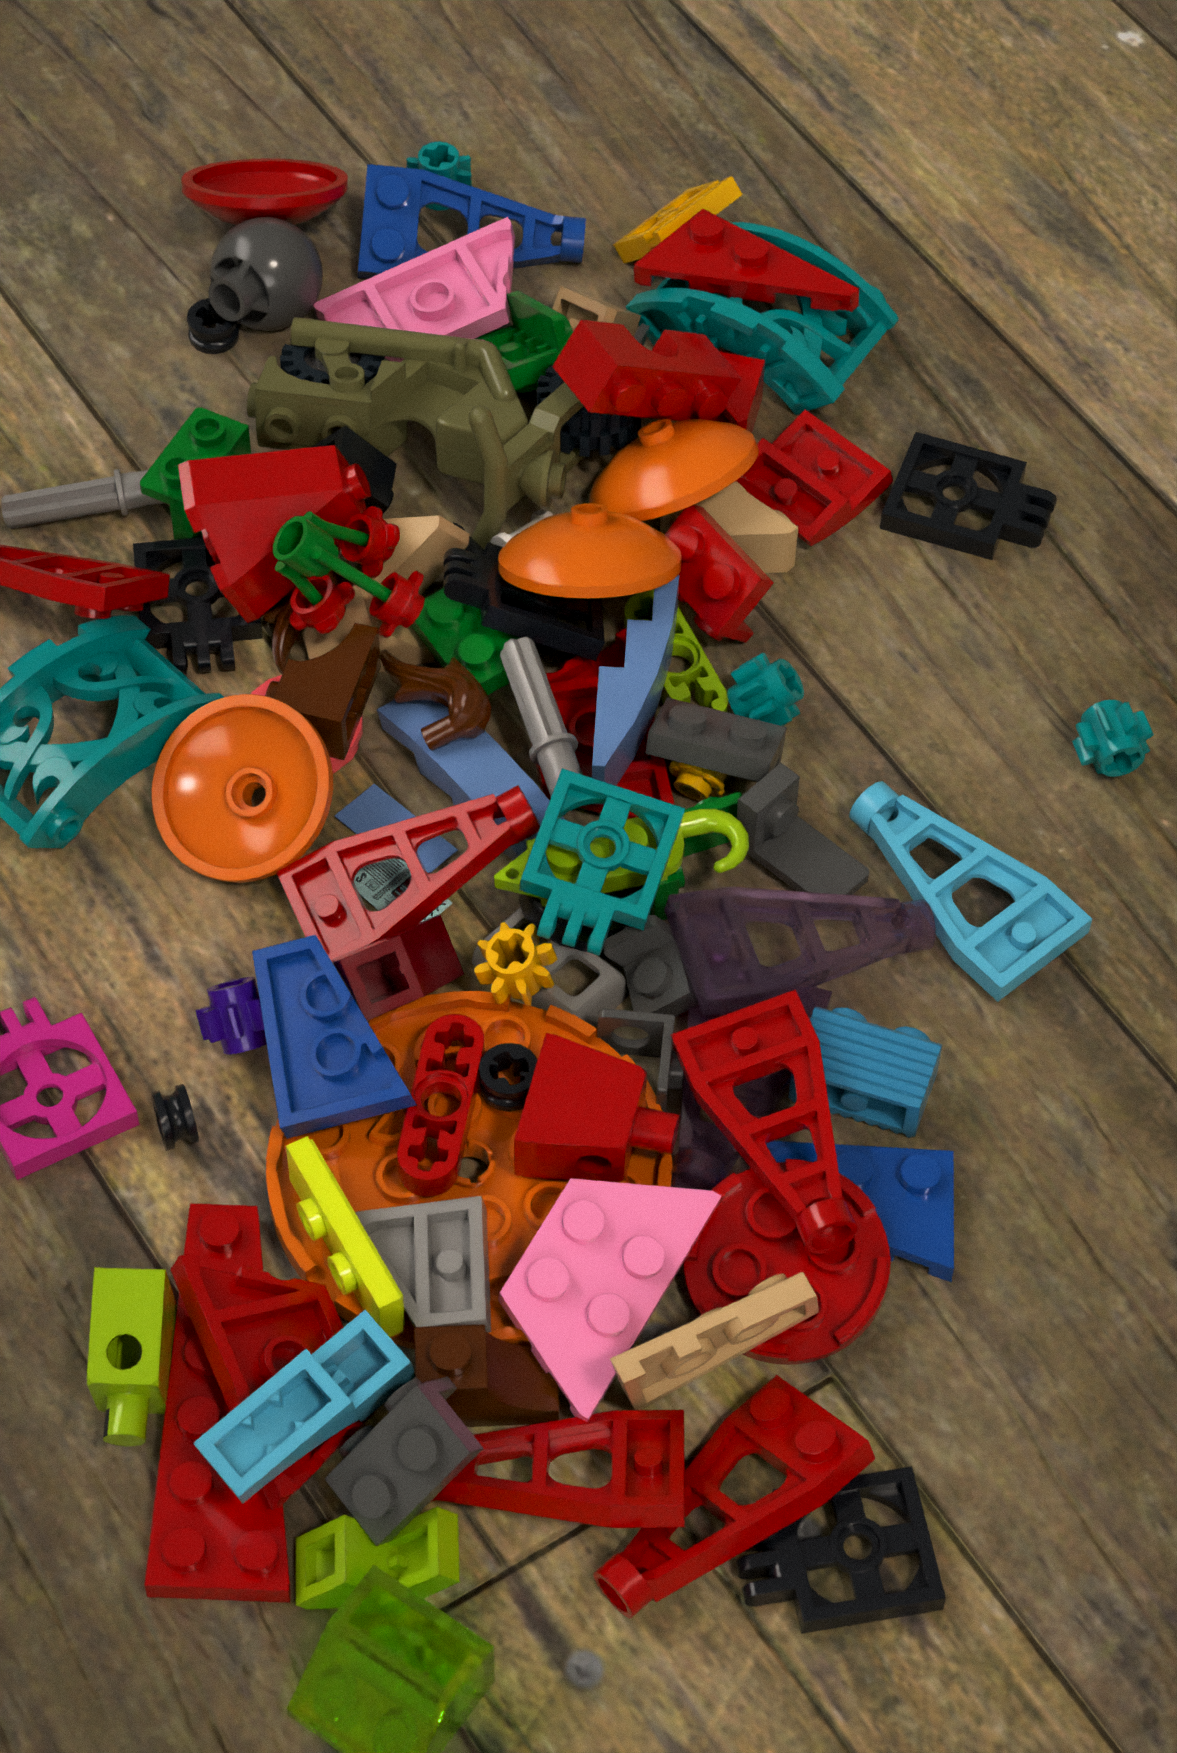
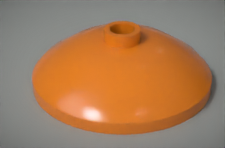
M670 419L654 421L642 427L638 431L639 437L623 446L602 470L590 492L589 503L604 505L610 512L626 514L640 521L662 517L685 509L711 497L740 478L757 459L759 449L754 435L747 429L727 422L704 419H688L673 423Z
M583 503L573 506L571 512L546 517L512 537L499 552L498 570L501 577L508 583L538 594L564 598L620 597L653 590L675 579L681 571V551L665 534L632 516L610 512L606 506L601 504Z
M256 694L223 697L200 707L190 714L173 731L165 743L156 763L152 781V808L155 822L162 839L170 851L190 869L206 877L231 883L253 882L277 874V871L302 857L320 834L329 814L333 795L332 763L326 745L316 728L307 718L289 705L279 700ZM264 787L265 798L263 802L253 807L251 803L253 793L258 788Z

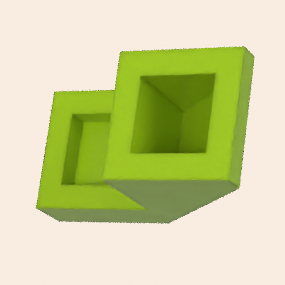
M434 1507L416 1516L392 1541L379 1546L375 1545L355 1518L345 1514L296 1538V1606L304 1609L411 1605L460 1582L458 1514L440 1507Z

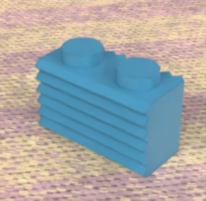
M815 1006L810 1022L820 1041L830 1113H839L844 1118L852 1117L856 1122L865 1121L869 1126L878 1125L882 1130L891 1129L895 1134L903 1133L908 1138L915 1137L938 1072L943 1044L931 1041L925 1033L916 1028L904 1026L893 1030L867 1022L862 1014L849 1008L840 1007L830 1011ZM791 1073L788 1098L796 1103L795 1080Z

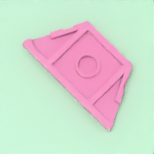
M508 217L503 218L317 301L313 305L317 319L472 339L509 324L510 308L507 294L511 293L515 245V235L510 219ZM385 356L390 361L401 362L404 360V358Z
M570 1178L500 1291L498 1301L515 1327L521 1329L531 1343V1351L545 1373L550 1372L571 1404L570 1411L574 1417L588 1422L591 1415L595 1412L616 1377V1372L610 1358L632 1349L718 1206L721 1195L711 1190Z

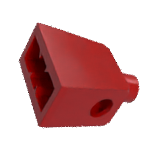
M546 1033L514 1138V1175L570 1180L572 1178L621 1182L626 1178L634 1147L672 1155L677 1138L680 1115L645 1107L647 1072L641 1066L561 1036Z

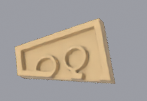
M801 1272L790 1278H787L785 1274L772 1276L755 1286L749 1292V1296L725 1307L710 1310L690 1323L610 1358L621 1387L633 1409L642 1410L819 1312L817 1295L805 1274Z

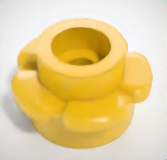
M671 761L669 771L673 776L677 777L673 786L684 796L700 802L709 796L721 797L724 794L725 785L723 782L727 774Z

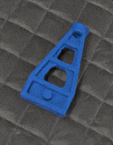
M367 164L358 278L369 279L429 252L422 249L417 241L419 214L421 209L428 204H438L461 213L468 224L467 234L479 230L480 221L485 216L508 217L510 220L520 224L523 230V238L520 246L514 249L513 268L556 263L559 261L582 263L586 218L554 215L423 169ZM554 232L562 233L561 245H552L551 236Z

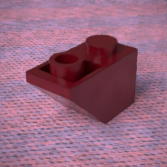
M436 915L381 940L331 959L367 1021L422 998L464 975L441 915Z

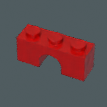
M582 319L552 366L590 413L670 419L675 421L688 419L715 421L717 416L726 408L728 399L742 379L705 334L664 329L653 349L649 350L640 344L623 324Z

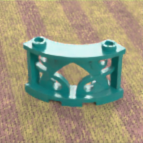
M746 222L730 223L859 288V306L852 312L847 310L826 311L812 309L811 297L795 295L801 314L785 309H772L759 313L743 305L742 298L689 289V281L665 278L656 289L636 294L625 307L628 311L641 315L639 327L641 323L650 326L647 338L653 346L664 329L705 334L717 349L721 347L737 355L765 360L764 383L780 396L795 415L802 413L805 409L810 411L834 403L845 390L842 386L885 332L892 329L899 321V317L886 302L882 292L867 283L858 273L832 254L788 232ZM847 328L854 335V339L849 345L836 337L845 335ZM821 350L835 360L830 368L820 360Z
M118 615L78 625L79 636L58 646L48 639L7 668L13 677L0 688V768L11 771L5 787L0 784V817L20 835L19 839L28 848H64L78 835L83 822L107 796L130 777L158 761L165 743L182 721L200 707L224 697L220 693H204L150 645L145 638L151 629L136 616ZM65 695L86 701H106L119 698L117 714L107 738L67 744H48L54 728L52 703ZM35 717L39 719V722L30 737L29 725H25ZM30 772H34L32 785L37 805H39L40 798L45 790L56 787L35 815L16 799Z

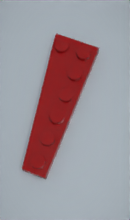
M190 1203L184 1255L200 1256V1267L231 1274H237L241 1266L264 1271L258 1206ZM180 1292L144 1584L147 1597L290 1603L291 1585L284 1507L271 1510L262 1488L242 1504L194 1445L198 1438L230 1413Z

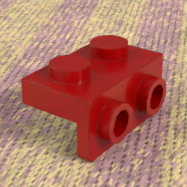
M694 504L685 508L665 533L681 551L678 600L687 602L697 613L693 618L694 622L710 637L718 641L727 637L747 643L754 632L744 620L774 582L702 506Z

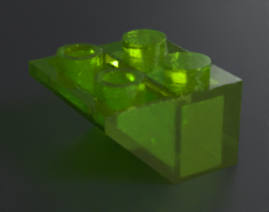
M373 1565L328 1621L286 1708L287 1715L341 1753H441L495 1682L494 1646Z

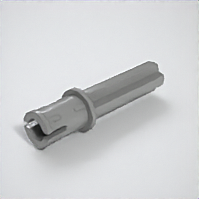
M115 469L114 476L5 495L1 498V510L6 526L14 529L121 510L123 516L128 515V509L157 503L162 504L164 502L141 493L140 480L148 470L121 474L120 469Z
M529 637L510 639L504 643V649L501 651L500 657L532 743L529 757L534 764L540 766L550 796H552L562 768L583 775L575 754L578 748V741L573 734L567 733L535 643Z

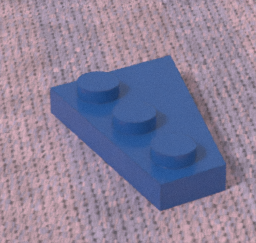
M316 935L252 951L279 1125L286 1138L417 1105Z
M771 1141L766 1143L776 1162H786V1159H799L810 1162L817 1160L813 1143ZM835 1144L839 1173L856 1184L876 1207L875 1211L887 1235L891 1261L893 1262L895 1256L929 1267V1275L952 1282L954 1272V1151Z

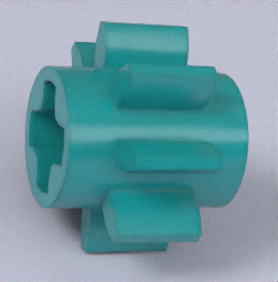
M437 141L428 143L420 149L418 158L408 157L406 160L407 168L423 169L472 186L471 157L469 155L459 157L456 147L447 142ZM428 204L425 206L436 211L449 209L438 204Z
M761 653L731 672L737 684L728 689L727 696L734 714L780 726L786 725L792 721V718L800 714V710L795 703L803 699L804 687L796 670L785 659L780 658L770 664L766 654Z
M1110 699L1090 706L1082 714L1081 722L1075 725L1079 737L1075 738L1072 743L1082 766L1093 763L1097 774L1103 773L1109 777H1118L1136 770L1143 763L1145 754L1150 752L1146 740L1154 734L1143 710L1133 713L1129 702L1122 703L1119 700Z

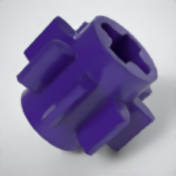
M255 977L238 978L207 989L210 1006L195 1010L203 1040H209L210 1043L220 1041L224 1054L242 1053L267 1044Z

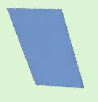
M373 784L334 817L354 833L359 834L416 816L376 784ZM437 836L423 842L418 847L417 853L426 871L431 873L457 852L458 849L443 837Z

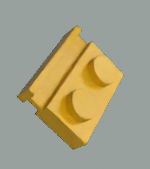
M733 176L726 177L721 182L716 180L689 188L613 244L624 264L639 260L700 210L705 209L717 215L743 194Z

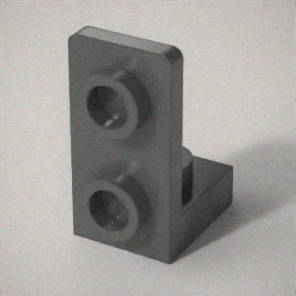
M780 762L738 799L737 819L742 822L749 835V850L747 854L823 912L831 914L868 881L869 869L797 816L799 812L797 797L800 776Z

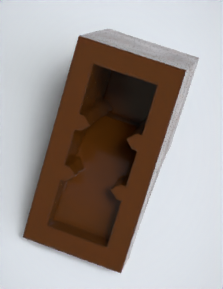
M354 623L346 638L324 655L305 661L288 659L280 681H271L267 688L265 696L289 705L312 723L322 737L329 756L332 758L345 760L381 667L379 628Z
M485 1324L414 1327L416 1378L421 1383L448 1376L457 1389L445 1401L466 1427L532 1425L559 1420L558 1384L550 1372L545 1373L532 1353L531 1347L512 1344L495 1338L486 1332Z

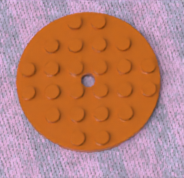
M451 991L430 994L367 1021L410 1094L425 1032L434 1020L449 1014L468 1016L480 1025L484 1033L485 1053L496 1045L514 1043L531 1050L538 1060L545 1034L550 1033L635 1064L627 1054L622 1057L614 1048L601 1038H598L597 1028L576 1015L551 1004L548 1010H544L531 1005L526 1006L522 1003L512 1002L511 994L501 1005L496 1003L492 992ZM452 1041L449 1049H445V1070L456 1073L455 1063L458 1051L461 1047H464V1042ZM509 1069L498 1072L499 1078H505L509 1085L520 1083V1077H514ZM647 1080L645 1107L662 1111L660 1104H656L657 1096ZM479 1086L463 1158L475 1157L481 1159L487 1164L488 1168L482 1175L477 1177V1182L471 1183L470 1178L458 1176L456 1183L450 1190L434 1197H422L411 1193L403 1186L399 1179L397 1149L407 1108L291 1138H286L280 1129L279 1119H277L276 1125L272 1126L266 1154V1183L270 1212L276 1234L289 1262L301 1280L325 1285L339 1316L351 1322L364 1310L354 1292L343 1295L339 1290L327 1262V1257L332 1255L323 1238L313 1241L309 1237L299 1217L296 1204L301 1200L289 1179L286 1145L306 1136L310 1140L313 1139L354 1212L482 1196L487 1209L491 1332L489 1334L512 1344L531 1346L523 1331L515 1327L498 1301L499 1294L569 1180L514 1175V1138L523 1109L511 1112L495 1109L487 1104L481 1096ZM440 1092L429 1096L422 1106L428 1113L434 1116H448L454 1113L461 1103L454 1095ZM428 1137L426 1155L422 1162H418L419 1169L424 1171L431 1170L433 1163L438 1161V1139ZM634 1147L626 1178L618 1183L671 1187L672 1155ZM404 1312V1331L390 1338L395 1344L415 1349L414 1326Z

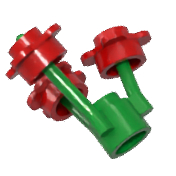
M374 506L366 508L363 514L352 516L345 526L327 522L309 511L304 516L292 517L280 528L273 543V555L279 560L275 565V571L291 580L296 586L290 599L291 608L294 610L290 615V624L294 629L302 630L309 627L315 628L320 634H327L333 631L343 619L346 612L345 605L353 600L355 589L349 582L336 585L326 575L331 570L373 595L369 613L383 622L379 628V634L384 638L390 637L398 625L408 628L416 621L425 602L424 596L418 593L424 579L422 573L414 571L406 579L400 574L393 572L381 584L372 579L381 574L383 563L393 555L400 539L398 526L391 523L388 524L383 519V512L380 508ZM333 538L340 540L343 556L349 561L359 563L362 566V572L338 558L339 550L334 544Z

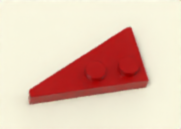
M705 209L700 210L634 264V282L642 286L651 287L654 277L657 276L689 281V289L708 293H721L728 297H737L745 300L775 303L777 293L811 297L812 309L826 311L847 310L852 312L859 306V288Z

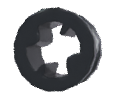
M209 298L196 302L188 310L187 314L188 334L191 345L196 350L206 354H219L232 349L238 342L240 335L238 321H228L222 318L212 307ZM211 324H215L216 328H211Z
M505 1043L496 1045L485 1053L481 1058L479 1066V1086L481 1096L487 1104L497 1110L507 1112L523 1109L537 1064V1058L533 1052L520 1044ZM509 1069L514 1077H520V1083L509 1085L505 1078H499L498 1072Z
M184 1084L175 1086V1091L168 1096L162 1095L159 1090L151 1092L155 1117L166 1151L175 1149V1143L180 1139H187L190 1144L199 1142L193 1110Z

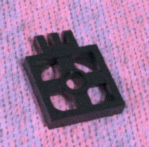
M915 432L881 513L880 529L992 560L1000 539L1030 548L1040 546L1044 537V530L1047 528L1051 518L1050 514L1054 511L1057 503V497L1048 490L1022 483L1027 465L1025 461ZM952 465L950 470L941 472L938 475L922 472L935 466ZM977 471L989 478L1000 493L978 487L977 482L973 478L975 472ZM948 487H958L964 491L965 496L960 500H950L943 495V490ZM905 491L932 499L935 508L931 518L907 510L903 500ZM968 509L993 515L990 525L978 531L955 525V521L959 512H964Z
M203 537L133 543L135 567L162 572L168 567L183 561V569L174 578L169 579L168 598L144 603L143 610L138 611L139 620L151 629L145 640L155 649L172 648L173 664L183 674H187L188 671L187 655L197 654L199 673L211 672L210 653L220 652V662L223 670L236 669L233 641L263 639L261 617L249 623L240 614L234 617L212 619L211 605L218 598L225 596L219 590L210 567L207 566V559H212L207 550ZM193 582H203L209 587L208 591L201 596L188 594L186 588ZM179 602L182 606L187 607L188 621L163 623L151 612V604Z
M489 542L482 555L460 548H451L445 552L443 557L444 594L451 600L481 609L482 626L520 638L529 637L533 642L593 661L597 660L605 643L601 598H564L543 595L551 602L542 600L534 595L538 593L518 588L501 577L498 570V555L503 547ZM501 595L522 601L531 608V612L501 603ZM563 614L585 621L586 629L558 621L557 615Z
M912 1466L854 1477L827 1501L832 1503L837 1523L830 1536L799 1541L798 1530L804 1520L812 1513L810 1512L742 1553L761 1550L763 1552L745 1555L736 1561L738 1575L741 1579L751 1580L769 1577V1579L754 1581L743 1586L742 1593L745 1604L754 1607L794 1600L801 1634L939 1611L944 1609L946 1600ZM861 1498L874 1500L886 1505L900 1515L906 1523L880 1527L876 1522L866 1518ZM852 1536L864 1537L871 1544L872 1551L864 1559H853L844 1550L843 1545L845 1541ZM917 1553L919 1567L908 1588L902 1592L885 1594L879 1572V1567L882 1565L884 1558ZM837 1566L841 1571L849 1574L855 1599L836 1603L830 1602L810 1587L806 1571Z

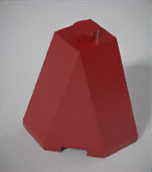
M335 445L188 460L178 465L184 511L194 533L202 531L207 550L216 563L210 567V570L219 590L247 623L259 619L296 587L291 580L275 571V565L279 560L273 555V543L283 524L292 517L304 516L307 512L311 511L327 522L345 526L352 516L363 514L366 509L365 499L371 496L368 480L358 463L350 465ZM333 538L334 544L338 547L339 550L340 540Z

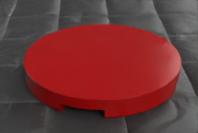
M786 1159V1162L777 1163L783 1171L787 1172L812 1162ZM751 1168L738 1174L732 1173L711 1190L721 1195V1199L684 1261L687 1291L698 1316L749 1296V1292L755 1286L778 1274H785L787 1278L803 1272L817 1295L819 1308L817 1314L742 1355L758 1361L782 1365L818 1361L841 1351L853 1343L870 1326L878 1314L887 1292L890 1277L891 1257L888 1239L883 1224L875 1211L876 1207L856 1184L839 1173L842 1196L857 1225V1233L845 1246L824 1254H813L806 1250L792 1217Z

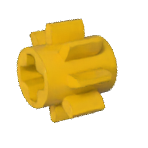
M505 922L500 923V931L492 936L489 941L479 940L477 943L483 957L488 962L477 965L474 968V972L481 985L492 983L491 992L496 1003L499 1005L505 1002L509 994H511V998L522 999L524 1004L529 1006L532 1002L531 996L535 995L542 987L553 988L554 986L552 977L544 966L553 964L558 960L552 943L539 945L540 936H537V928L532 923L522 931L516 928H509Z

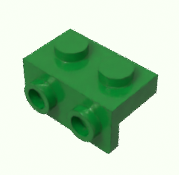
M517 290L507 294L513 325L476 339L489 341L498 348L515 391L524 393L537 390L540 376H546V369L555 363L572 335L573 330L564 315Z
M202 407L196 408L140 480L142 494L170 505L174 540L203 537L202 531L194 533L184 511L178 465L188 460L251 454L249 425Z
M444 588L426 597L420 615L411 626L442 668L450 663L452 657H455L476 678L487 695L510 683L500 653L504 649L505 642L510 639H519L520 637L482 626L481 609L447 598L444 594Z

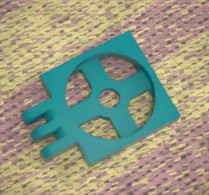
M562 768L520 881L519 890L548 899L538 927L537 936L550 939L556 929L559 917L568 920L562 944L575 948L584 925L594 929L588 939L587 952L600 956L612 921L644 931L678 835L685 808ZM596 803L604 804L599 820L593 821L586 826L561 819L563 815L580 806ZM630 812L638 816L648 826L655 838L657 850L629 841L624 827ZM605 837L614 843L616 850L610 857L600 858L592 853L590 849L591 842L596 838ZM549 844L578 853L579 859L583 864L575 884L556 878L551 871L546 857ZM619 867L647 876L645 885L628 897L619 899L601 893L608 872L614 871Z

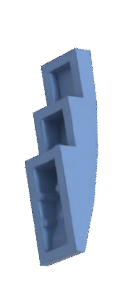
M679 575L669 583L654 589L652 621L627 619L624 667L599 666L592 759V778L615 786L618 784L635 758L656 713L671 664L678 611Z
M393 700L377 709L382 729L414 753L419 773L452 798L453 805L494 794L496 797L519 785L541 825L550 800L486 731L476 738H458L431 751L422 736L421 728L448 716V707L427 700H414L397 703ZM506 817L496 818L495 824L499 825L506 821ZM538 833L517 844L511 845L503 853L514 860L527 850L526 840L535 839Z

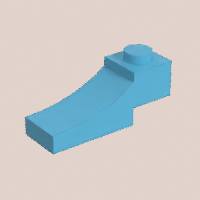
M364 1310L313 1354L306 1348L198 1438L194 1445L243 1504L262 1487L318 1445L358 1420L363 1422L396 1390L416 1377L412 1363L372 1316Z

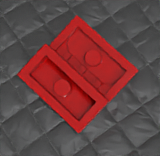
M806 409L772 444L764 438L757 443L759 449L757 459L736 480L753 497L771 509L785 514L793 524L798 526L797 537L809 546L824 540L845 526L893 483L891 470Z

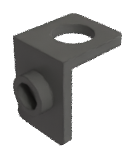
M616 1009L599 1010L598 1038L605 1041L619 1054L660 1058L656 1104H660L662 1111L667 1112L669 1089L682 1090L684 1073L673 1049L671 1034L674 1033L675 1015ZM630 1026L644 1030L649 1036L643 1039L630 1040L616 1035L613 1030L619 1027Z

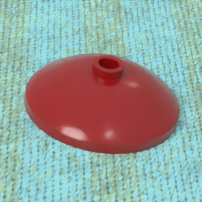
M276 158L240 159L211 163L191 169L183 174L181 186L182 193L195 206L229 224L238 225L246 220L258 217L279 218L292 224H299L311 220L335 205L348 191V175L337 167L312 161Z

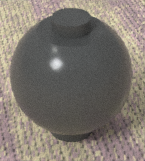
M258 217L246 220L229 230L220 240L214 251L210 267L211 284L209 287V299L214 310L222 318L228 321H238L239 324L247 328L259 331H275L290 327L293 318H304L313 308L319 297L323 282V268L318 250L305 232L288 221L273 217Z

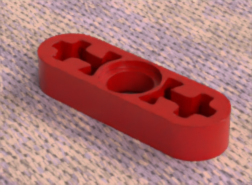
M444 1015L434 1020L427 1028L411 1090V1095L417 1105L407 1108L397 1149L399 1179L408 1191L422 1197H434L450 1190L456 1183L461 1168L479 1088V1066L481 1058L485 1055L483 1030L475 1020L465 1015ZM452 1041L464 1042V1047H461L458 1051L455 1063L456 1073L445 1070V1049H449ZM444 1092L454 1095L461 1105L454 1113L448 1116H434L423 1108L424 1101L435 1093ZM428 1137L438 1139V1161L433 1163L431 1170L424 1171L419 1169L418 1162H422L426 1155Z

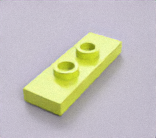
M306 1136L286 1145L289 1179L301 1200L296 1204L299 1217L309 1237L313 1241L323 1238L332 1255L327 1257V1262L339 1290L343 1295L354 1292L363 1310H366L389 1337L403 1332V1326H405L403 1294L313 1139L310 1140Z

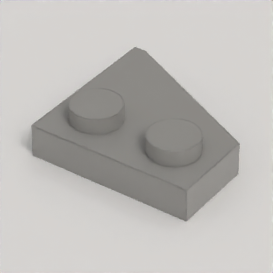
M482 1196L355 1212L402 1292L404 1312L414 1327L485 1324L486 1332H491L487 1209Z

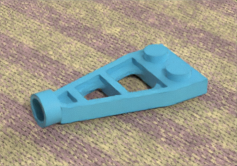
M880 781L871 785L854 802L849 813L850 819L875 841L952 960L997 1002L1089 933L1092 918L1047 877L903 794L899 796L885 782ZM928 838L940 843L961 859L936 879L930 878L910 855L911 850ZM972 878H982L1008 892L1014 903L982 927H976L968 923L952 899V893Z

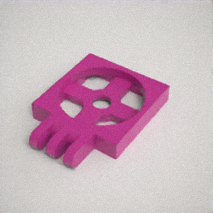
M36 997L22 1002L24 1013L30 1022L22 1026L11 1007L0 1011V1021L6 1032L0 1035V1076L18 1068L27 1083L24 1095L0 1105V1149L17 1180L139 1125L137 1110L84 1015L79 1013L51 1025ZM67 1047L84 1053L91 1065L63 1076L58 1073H52L44 1056ZM46 1088H57L63 1093L62 1100L57 1105L51 1107L43 1106L37 1101L39 1093ZM105 1089L106 1094L100 1109L88 1123L81 1126L74 1113L78 1101ZM35 1121L40 1124L49 1125L55 1137L32 1138L12 1130Z

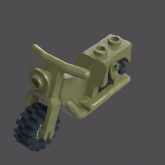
M294 317L292 321L291 345L285 344L282 348V355H280L281 368L277 365V357L269 356L258 382H253L250 385L247 398L248 417L256 419L258 447L282 450L309 448L346 425L384 455L388 456L407 440V422L409 420L424 425L433 434L435 439L436 465L438 470L450 476L484 485V511L471 535V538L484 550L487 543H491L493 536L499 534L507 518V511L525 495L541 509L548 510L552 499L561 500L563 498L567 472L585 456L590 457L591 450L598 449L600 456L609 455L610 446L619 451L627 444V441L630 442L637 438L638 431L641 429V417L588 412L552 366L546 369V376L541 375L538 380L537 407L528 423L501 353L489 341ZM385 356L404 358V360L401 362L387 361Z

